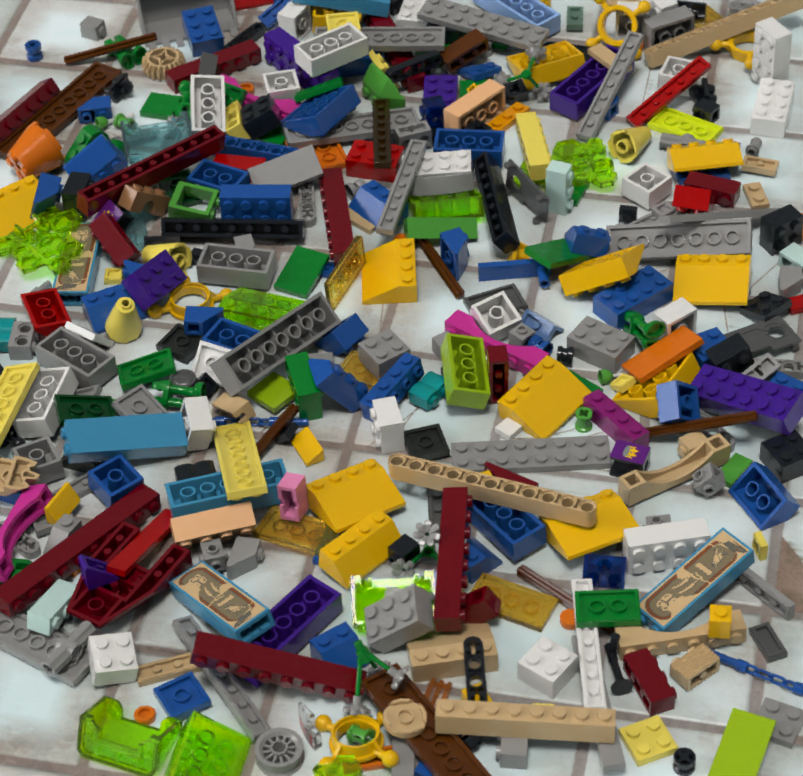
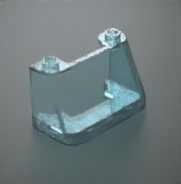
M188 111L179 112L180 116L177 119L171 117L169 122L138 126L137 123H134L133 126L129 124L128 120L120 121L127 162L133 165L192 136Z

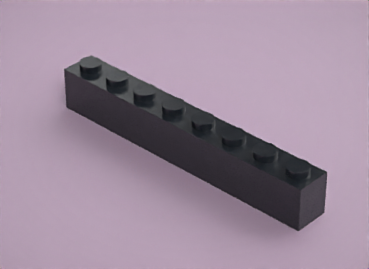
M484 151L473 160V165L492 242L507 255L520 245L499 163L487 151Z
M161 218V235L180 234L181 237H236L251 234L252 238H304L305 219Z

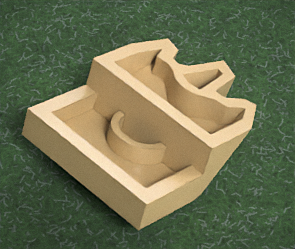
M15 455L13 460L0 457V496H8L27 489L29 484H37L40 474L31 470L36 468L38 462Z

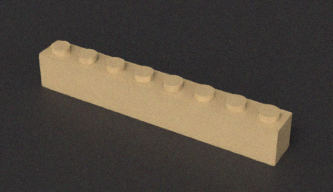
M452 699L436 700L435 733L614 744L616 709Z

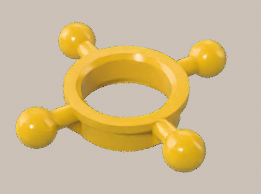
M594 0L596 4L602 6L604 11L600 14L597 23L599 35L595 38H588L585 46L592 47L602 40L611 46H621L624 39H613L606 31L605 24L608 16L614 11L626 13L631 19V31L637 32L638 21L636 17L641 13H648L651 9V4L643 0L638 4V8L632 11L623 5L609 6L606 0ZM640 48L635 56V60L642 56Z
M750 29L730 37L728 41L716 40L709 47L713 51L726 48L734 59L744 62L745 68L752 70L753 51L738 49L736 45L754 43L755 30Z
M185 274L187 279L171 291L170 299L165 306L153 304L149 307L148 314L151 318L157 319L163 313L170 312L174 318L184 321L186 307L175 304L180 297L198 294L206 298L198 306L214 307V302L216 301L231 302L234 298V293L231 289L224 288L220 293L215 294L201 283L190 282L189 276Z
M379 710L376 719L366 715H349L341 718L334 724L328 715H319L315 719V727L320 732H331L329 748L332 753L331 757L326 756L319 761L318 767L320 772L326 775L332 774L340 760L347 763H362L375 757L382 759L383 765L388 768L396 766L399 763L398 753L394 750H383L384 735L380 730V726L383 725V713ZM353 724L359 725L360 728L365 730L372 729L376 733L372 741L360 746H348L338 741V738L347 732Z

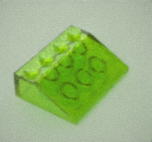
M475 186L474 190L465 192L408 196L407 199L411 217H477V220L480 217H484L482 195Z
M239 287L224 296L218 307L224 308V318L261 331L305 301Z
M194 710L184 722L164 776H240L252 741L249 737Z

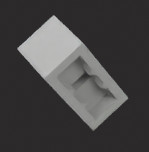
M426 120L394 127L395 144L405 146V152L410 139L425 140L428 143L427 147L432 146V130Z
M14 321L7 346L10 360H33L34 353H36L34 346L37 345V340H40L41 334L34 330L31 321Z
M767 352L741 374L770 381L778 371H781V365Z

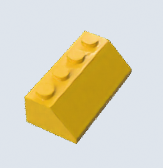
M733 138L722 139L723 142L707 140L705 144L689 142L686 146L676 143L666 148L668 169L673 172L744 164L739 143L735 140L733 141Z
M377 508L319 550L318 566L348 590L388 560V546L400 538L401 535L393 519Z

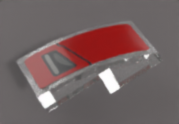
M301 701L298 703L300 726L306 740L316 751L322 747L321 733L315 727V715Z

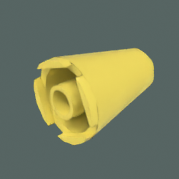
M646 126L616 130L610 135V140L607 143L608 150L614 159L620 160V163H629L649 143L652 133Z
M183 242L147 245L142 250V259L147 263L166 249L184 274H187L185 271L192 264L191 249Z
M122 297L117 300L105 322V330L109 338L117 343L126 344L128 341H135L142 331V322L136 305L129 297Z

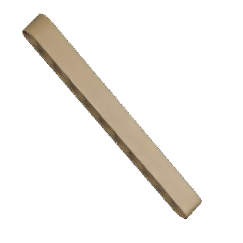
M767 0L651 46L644 50L647 67L654 68L663 65L668 55L680 58L713 45L716 40L723 41L753 29L757 22L773 17L778 19L803 9V0Z
M401 453L392 454L388 458L390 477L397 481L442 492L443 488L468 487V493L473 496L474 500L584 527H591L597 523V505L590 499Z

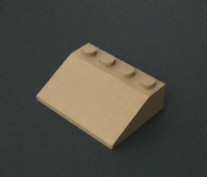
M488 621L484 623L462 624V631L436 632L434 627V630L405 643L413 683L465 676L463 643L466 638L471 636L482 640L485 673L498 671V653ZM471 645V654H476L475 645ZM471 662L469 667L475 669L480 667V664L478 662Z

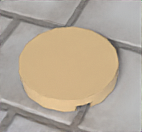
M400 698L390 702L383 712L384 727L390 734L399 738L418 736L424 731L427 724V712L424 707L409 698Z

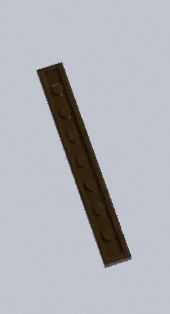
M372 99L374 169L391 168L389 99Z

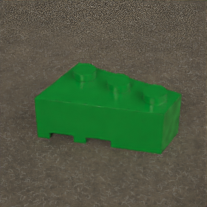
M306 351L285 356V366L291 390H293L296 398L295 405L299 407V418H309V421L323 418L321 397L324 396V392L315 385L308 360L313 358H309Z

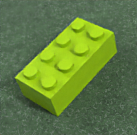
M446 333L440 350L447 405L484 410L491 395L484 340L481 337Z

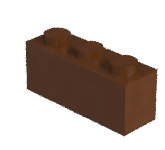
M475 28L444 48V51H439L443 56L440 66L449 75L458 71L490 50L487 37Z

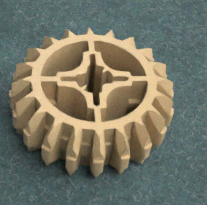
M168 46L155 47L154 50H149L142 57L144 74L148 78L158 79L159 81L166 80L165 71L186 64L183 52Z

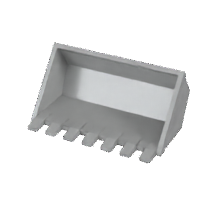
M135 0L142 35L153 32L157 35V41L145 44V47H149L150 50H154L155 47L157 48V45L171 48L170 43L176 42L178 48L185 46L183 40H187L182 25L181 11L212 5L224 39V33L230 32L231 37L238 36L237 30H240L234 0Z

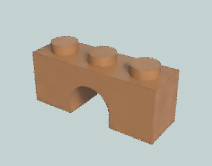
M133 184V186L125 185L118 205L132 212L141 213L143 209L151 215L163 217L171 197L165 195V191L159 188L154 190L151 187L144 186L143 188L137 184Z

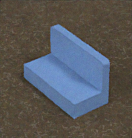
M526 309L522 316V323L535 330V335L541 336L544 341L550 342L556 330L560 332L564 330L535 311Z

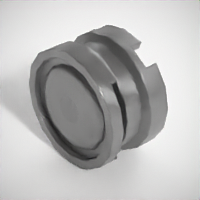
M188 369L177 370V373L170 376L173 385L192 387L197 381L195 373ZM173 394L174 396H176V397H178V398L188 397V396H182V395H175V394Z

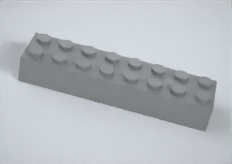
M320 291L209 366L229 396L232 397L284 362L285 356L296 354L340 324L341 321Z

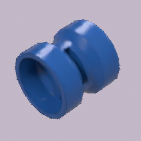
M38 40L27 41L25 43L27 60L30 62L42 60L41 42Z
M537 334L532 336L527 346H535L550 353V355L553 351V344L547 340L544 341Z

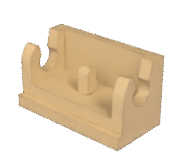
M227 391L211 403L214 408L220 409L218 412L220 414L227 412L234 418L240 416V414L244 415L238 421L240 424H244L251 417L254 418L256 416L248 400L237 395L230 397Z

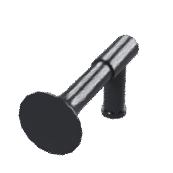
M611 633L610 642L606 643L604 648L615 678V682L611 685V692L620 696L629 693L633 688V683L629 679L623 678L618 663L616 649L620 635L618 633Z

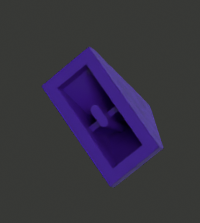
M82 554L78 556L82 578L89 591L119 579L118 575L106 572L108 562Z

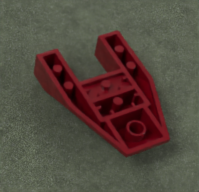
M123 521L91 557L109 563L141 532L140 528ZM173 543L150 570L137 565L126 577L119 576L117 581L90 591L81 574L66 612L83 621L87 620L92 625L101 629L131 613L170 588L169 582L193 567L191 551Z

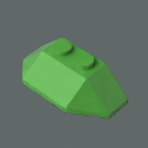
M371 63L362 80V93L364 97H367L371 103L372 99H389V109L406 107L404 96L400 95L391 79L374 63Z

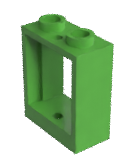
M179 181L168 205V216L215 218L216 209L220 208L219 190ZM185 196L209 201L206 211L181 206Z

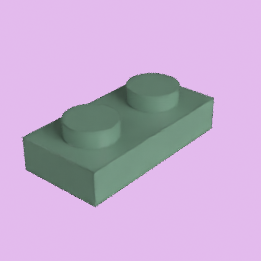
M567 6L566 30H583V6Z

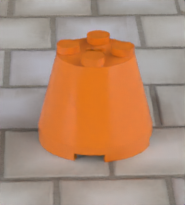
M34 121L25 129L9 150L5 161L11 168L13 167L17 171L16 175L21 180L30 175H34L36 178L40 176L41 172L47 173L65 164V156L62 155V146L47 128L39 127V123Z

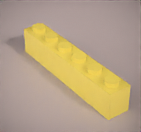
M536 112L515 113L516 131L529 178L532 181L546 179V169L551 162V153L549 152L548 144H546V137L543 135L541 120L537 118Z

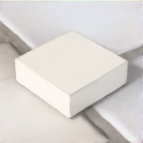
M508 417L495 427V433L507 440H512L522 431V425Z

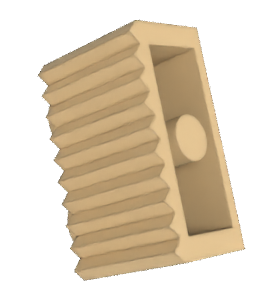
M704 643L697 647L693 646L681 658L676 657L672 660L670 676L689 692L690 689H693V687H696L705 681L706 678L708 679L719 671L720 657L705 646Z

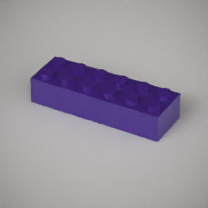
M277 27L264 34L263 44L267 63L274 66L278 71L295 69L299 85L303 89L339 77V70L335 68L312 78L295 62L294 45L301 42L281 27Z
M609 44L606 45L615 54L618 53V48ZM591 57L550 92V109L574 120L580 119L590 108L609 69ZM635 58L631 64L632 71L626 74L624 80L634 72Z
M708 364L702 366L691 385L698 388L700 409L707 412L727 415L756 410L758 412V421L748 424L789 436L803 416V391Z
M309 574L270 609L275 626L250 643L296 654L343 610L341 593ZM243 678L257 688L263 684L258 679Z

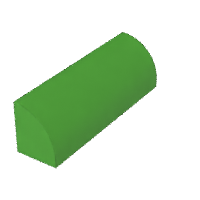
M407 217L403 220L406 238L440 239V233L460 227L468 235L469 239H478L477 217Z

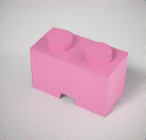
M286 472L277 485L278 499L281 501L279 505L281 519L300 522L309 509L305 475Z

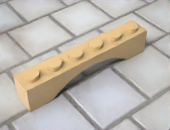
M718 433L704 439L688 455L670 466L653 471L633 470L618 477V495L628 506H631L692 479V474L709 462L717 467L726 464L730 459L731 444Z
M740 609L732 610L730 639L708 638L709 621L694 629L679 632L654 631L640 626L616 627L615 633L620 635L617 653L619 660L623 661V655L644 648H648L651 655L658 656L688 651L691 647H697L702 643L708 648L746 642L747 627Z

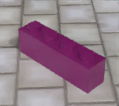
M597 389L583 397V407H588L593 411L591 421L615 442L623 440L649 447V431L601 390Z

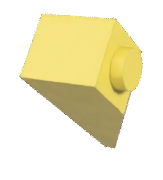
M236 100L225 107L226 133L233 137L251 139L242 126L240 111L242 108L239 101Z

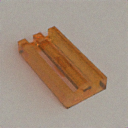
M431 678L424 696L429 700L436 687L430 702L435 706L442 689H444V693L441 699H448L453 688L452 682L445 684L444 680L437 682L436 678Z

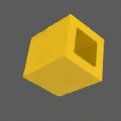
M710 604L708 638L730 639L732 606Z

